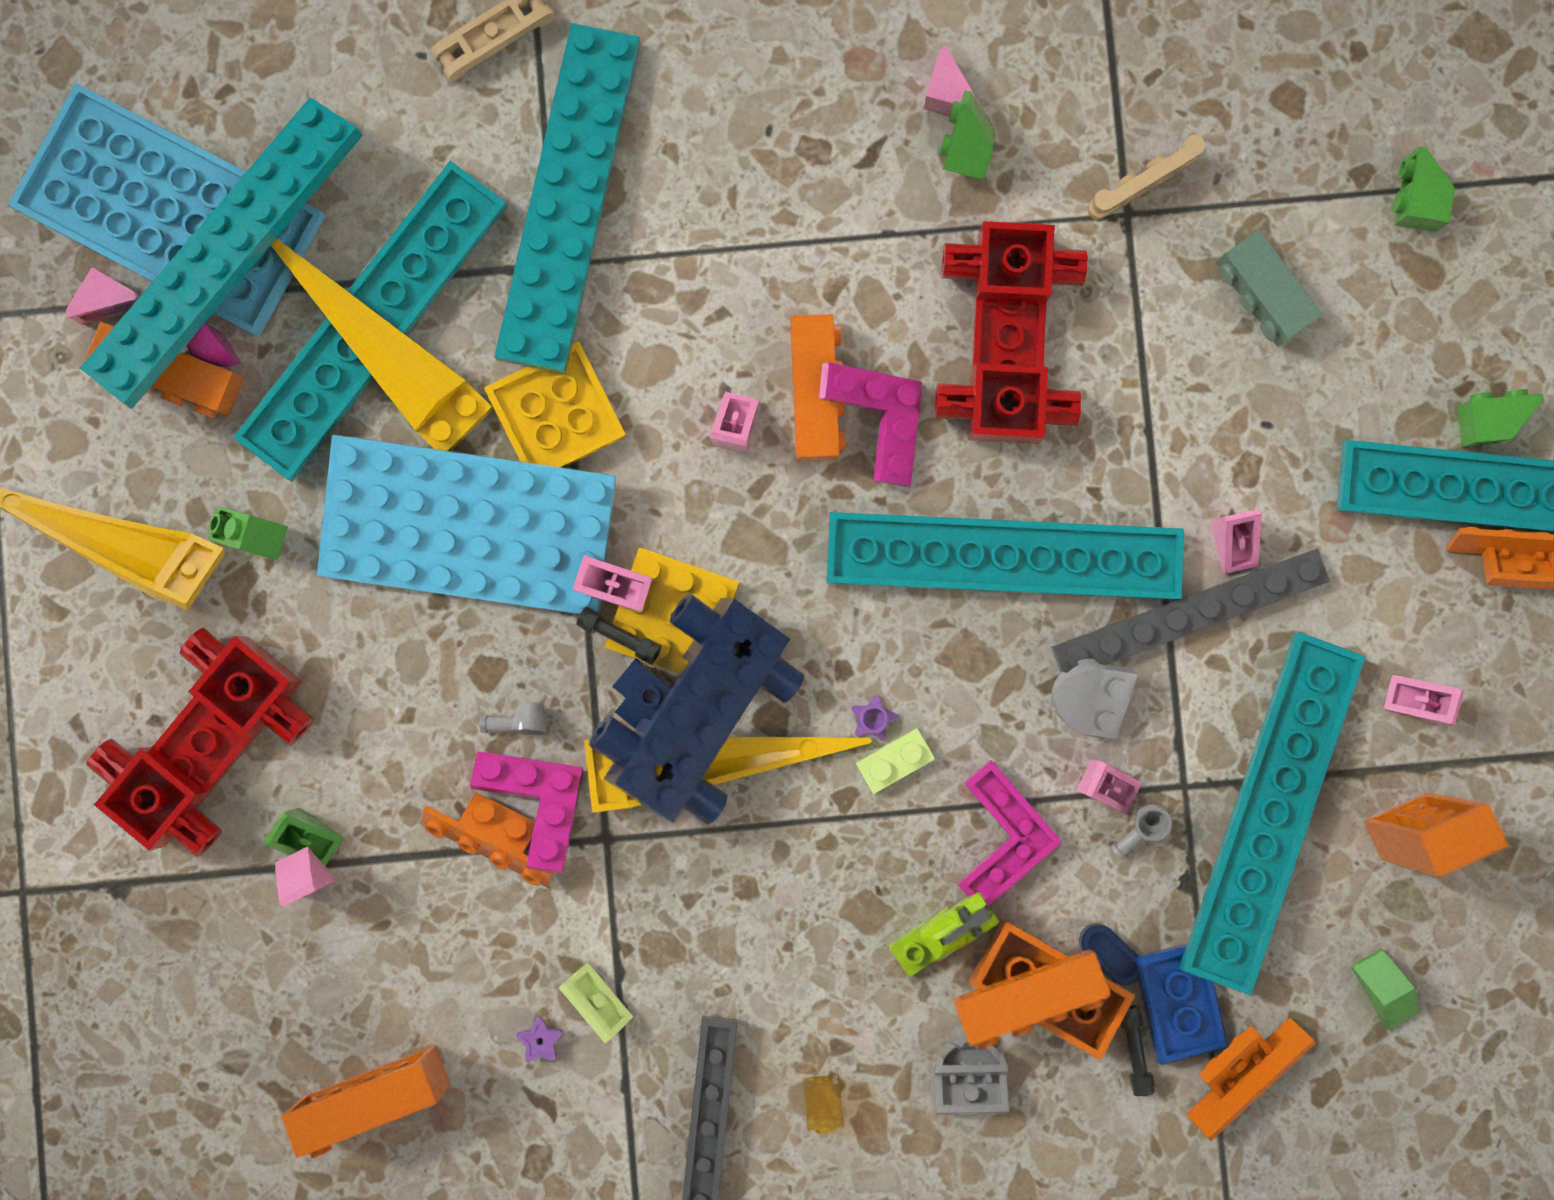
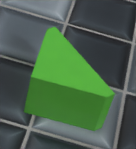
M297 808L282 814L264 844L288 855L308 847L322 864L326 866L343 840V837L305 811Z
M1380 949L1350 966L1387 1030L1394 1028L1419 1013L1415 987L1384 950Z

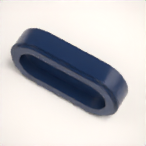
M1092 923L1081 931L1079 946L1082 952L1086 950L1095 952L1101 970L1114 982L1120 985H1131L1139 979L1135 958L1138 955L1110 928L1100 923Z

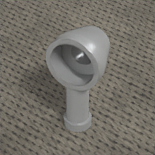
M521 702L513 718L482 715L479 728L481 733L499 731L524 735L547 734V720L542 704Z
M1154 803L1146 804L1136 814L1135 828L1118 843H1114L1111 846L1112 851L1118 858L1123 860L1127 857V853L1144 839L1149 841L1164 839L1172 828L1170 814L1161 805ZM1150 813H1156L1158 818L1156 820H1148L1146 816Z

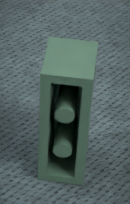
M1260 229L1229 250L1216 262L1219 266L1218 271L1221 278L1227 284L1233 285L1240 295L1239 300L1244 309L1256 316L1261 323L1260 329L1268 340L1274 341L1277 346L1323 315Z

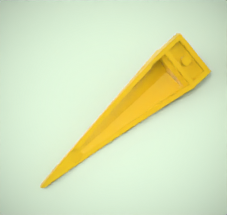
M277 238L274 240L271 247L414 430L434 449L452 451L494 410L466 380Z
M0 487V509L154 599L160 598L187 611L225 555L223 547L192 533L96 514Z
M728 737L703 778L715 785L866 745L873 740L870 738ZM585 740L592 813L642 805L604 780L605 775L614 762L589 746L590 740ZM657 764L655 766L654 772L658 773L659 776L662 771V766Z

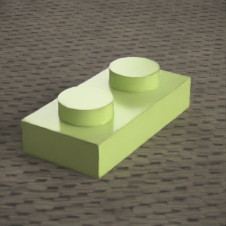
M915 728L855 763L870 790L875 794L935 760L918 728Z
M588 962L581 966L559 987L604 1043L611 1040L633 1018L631 1013Z

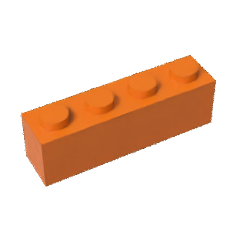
M833 314L791 316L796 462L838 460L840 456L839 451H846L845 429L838 430V416H844V404L820 400L819 392L823 364L831 362L842 365V359L835 360V346H841L840 324L834 325Z
M100 321L84 361H86L114 326ZM180 352L150 389L154 388L161 391V399L182 406L184 400L195 404L193 411L214 419L216 413L229 417L244 378L229 370Z
M1086 950L952 998V1002L967 1043L970 1046L977 1044L978 1049H982L998 1043V1036L1012 1032L1013 1036L1028 1033L1034 1029L1032 1024L1045 1019L1048 1024L1064 1020L1069 1017L1067 1012L1081 1007L1082 1011H1088L1103 1005L1102 999L1111 995L1095 952Z

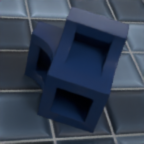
M636 658L612 686L626 698L615 713L636 729L642 718L649 720L653 718L675 683L656 667L651 668Z

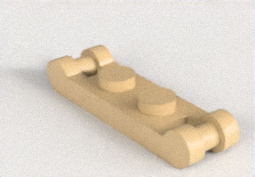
M504 0L435 43L431 47L430 52L436 61L442 62L445 67L443 72L448 80L454 82L462 78L468 70L538 26L542 27L550 23L554 19L555 13L542 0ZM525 6L530 7L532 10L526 16L520 10ZM461 47L464 54L455 59L453 52Z
M1191 135L1186 138L1176 153L1169 157L1161 154L1146 165L1148 170L1138 176L1135 172H1131L1116 183L1118 188L1115 190L1102 189L1098 191L1088 205L1087 212L1089 216L1095 220H1101L1192 165L1205 149L1204 139L1199 135Z

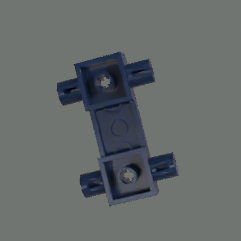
M689 593L679 601L671 613L669 621L694 639L682 657L688 661V664L651 720L642 718L635 731L609 715L599 723L591 736L589 746L614 762L605 775L604 780L661 818L674 823L682 809H685L704 823L711 824L723 811L728 795L703 778L706 771L760 687L785 703L800 689L804 680V674L780 657L790 638L734 598H720L715 608L712 609ZM735 642L739 644L738 654H735L737 650L733 648ZM657 764L662 766V771L659 776L658 773L654 772L655 766Z

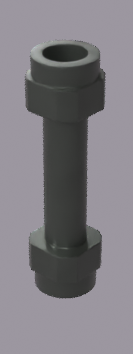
M588 607L582 610L577 619L576 625L592 634L595 632L602 634L636 652L635 657L651 665L656 661L662 646L646 637L642 640L604 620L602 614Z
M1130 1005L1120 1024V1027L1126 1031L1133 1074L1129 1075L1134 1096H1149L1155 1093L1153 1074L1147 1071L1140 1033V1027L1144 1025L1143 1018L1140 1013V1007L1138 1005Z

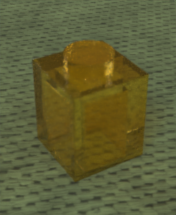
M839 1074L804 1077L808 1130H815L817 1134H831L836 1132L837 1128L844 1127Z

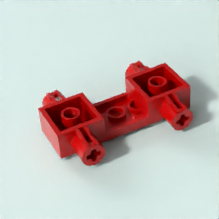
M983 221L978 231L977 245L944 243L941 278L976 280L971 385L937 383L934 416L938 419L969 420L968 440L1039 444L1045 438L1046 424L1077 426L1081 414L1080 391L1047 389L1048 367L1044 366L1046 305L1052 294V284L1084 285L1088 255L1086 250L1054 249L1055 225ZM1010 259H1015V264L1019 266L1018 269L1012 268L1008 264ZM1005 397L1008 398L1010 404L1015 405L1010 411L1005 410V407L1000 404Z
M200 628L194 634H191L189 639L180 647L179 652L182 657L203 673L188 691L193 698L152 747L140 748L135 756H133L111 738L98 746L86 762V766L110 785L95 802L94 806L148 851L165 847L174 838L194 856L199 857L204 854L219 838L222 829L197 808L265 726L291 746L307 732L314 722L313 717L289 698L302 683L297 676L251 638L234 636L227 645H224L205 628ZM244 680L249 682L248 693H244L246 685L243 683Z

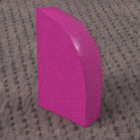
M206 322L186 345V348L197 359L216 366L229 368L241 363L224 333Z

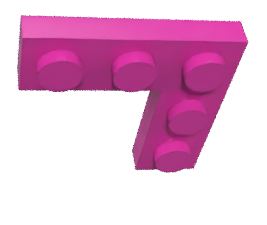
M831 362L824 363L819 392L820 400L881 412L873 481L902 487L911 486L923 382Z
M477 751L470 781L471 789L540 799L526 867L530 870L563 875L583 776V767Z
M992 760L985 763L964 784L1010 837L956 883L968 897L979 891L985 898L987 904L984 906L985 908L991 905L1062 843L1059 837Z

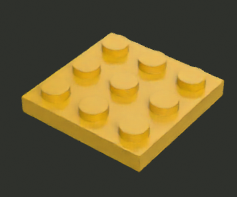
M579 341L572 344L566 374L526 366L484 387L519 460L522 462L565 468L627 437Z
M639 547L631 571L652 578L642 612L618 606L612 624L642 640L646 637L660 644L662 648L653 665L681 674L688 664V661L682 657L694 639L669 622L671 613L679 601L689 593L714 609L720 598L735 597L740 582ZM607 638L604 648L637 658L635 657L636 652Z

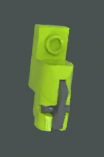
M978 891L952 908L946 906L889 944V949L906 974L911 977L933 961L937 960L940 962L956 950L966 946L1000 922L992 908L986 910L984 907L987 905L985 898Z

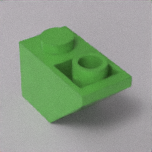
M964 90L961 102L954 101L949 122L955 124L952 136L945 134L939 155L946 157L943 170L984 180L994 148L996 133L972 92Z
M1419 146L1407 157L1403 158L1399 167L1398 177L1402 179L1400 191L1396 194L1392 209L1396 213L1394 225L1436 232L1450 223L1455 187L1428 149Z
M1517 389L1504 392L1505 397L1493 398L1492 392L1470 395V401L1457 406L1462 447L1498 444L1513 439L1543 401V393L1528 395V389Z
M218 506L216 513L209 522L210 534L208 540L278 560L288 526Z

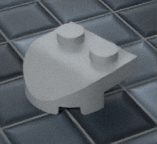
M1091 658L1079 660L1078 666L1071 669L1068 673L1061 672L1057 677L1051 694L1052 705L1056 708L1059 717L1074 731L1088 736L1117 739L1138 673L1131 668L1103 665Z
M965 1036L952 1040L939 1054L934 1068L936 1115L1008 1114L1009 1101L1006 1075L1008 1067L1003 1054L999 1053L994 1046L978 1049L977 1044L970 1046Z

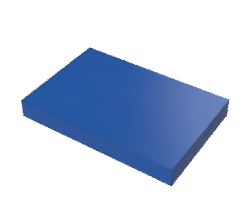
M1187 944L1139 955L1135 958L1139 975V986L1156 1060L1160 1065L1228 1047L1214 982L1179 969Z

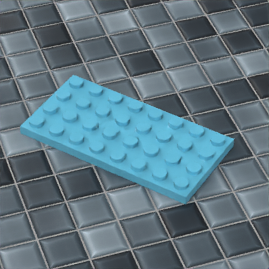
M75 82L8 206L153 282L246 171ZM306 203L279 234L277 239L303 258L326 215ZM271 245L213 313L260 338L293 277V273Z
M332 435L317 576L580 614L585 607H588L599 613V599L572 589L584 555L606 562L617 475L343 435Z

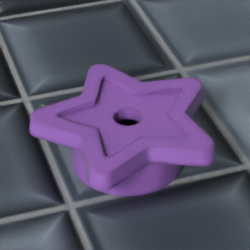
M875 695L867 706L852 707L853 713L859 720L855 735L862 736L871 733L879 740L884 741L886 725L895 720L897 714L883 709L880 696ZM872 715L876 716L875 722L870 721Z
M538 1016L530 1030L518 1032L517 1039L526 1046V1062H531L539 1056L551 1061L556 1060L554 1044L563 1035V1031L552 1029L545 1024L541 1016ZM538 1038L543 1039L542 1044L537 1043Z

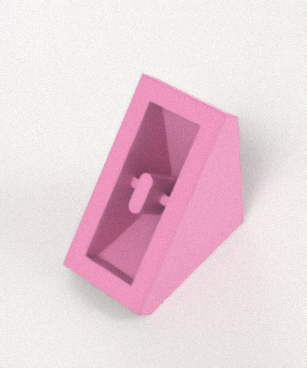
M944 46L939 51L923 108L950 116L954 101L961 102L964 90L971 92L972 90L947 46Z
M91 268L66 309L67 317L83 325L125 314L138 300L140 295L98 270Z
M725 392L711 432L712 445L746 453L759 400Z
M1259 509L1211 521L1217 552L1224 574L1259 567L1262 513Z
M584 555L572 590L604 602L642 612L652 578Z
M1392 675L1383 709L1433 724L1455 725L1464 690Z
M1091 759L1076 791L1124 814H1128L1142 782L1104 762Z
M308 847L275 862L278 896L282 907L335 882L333 875Z

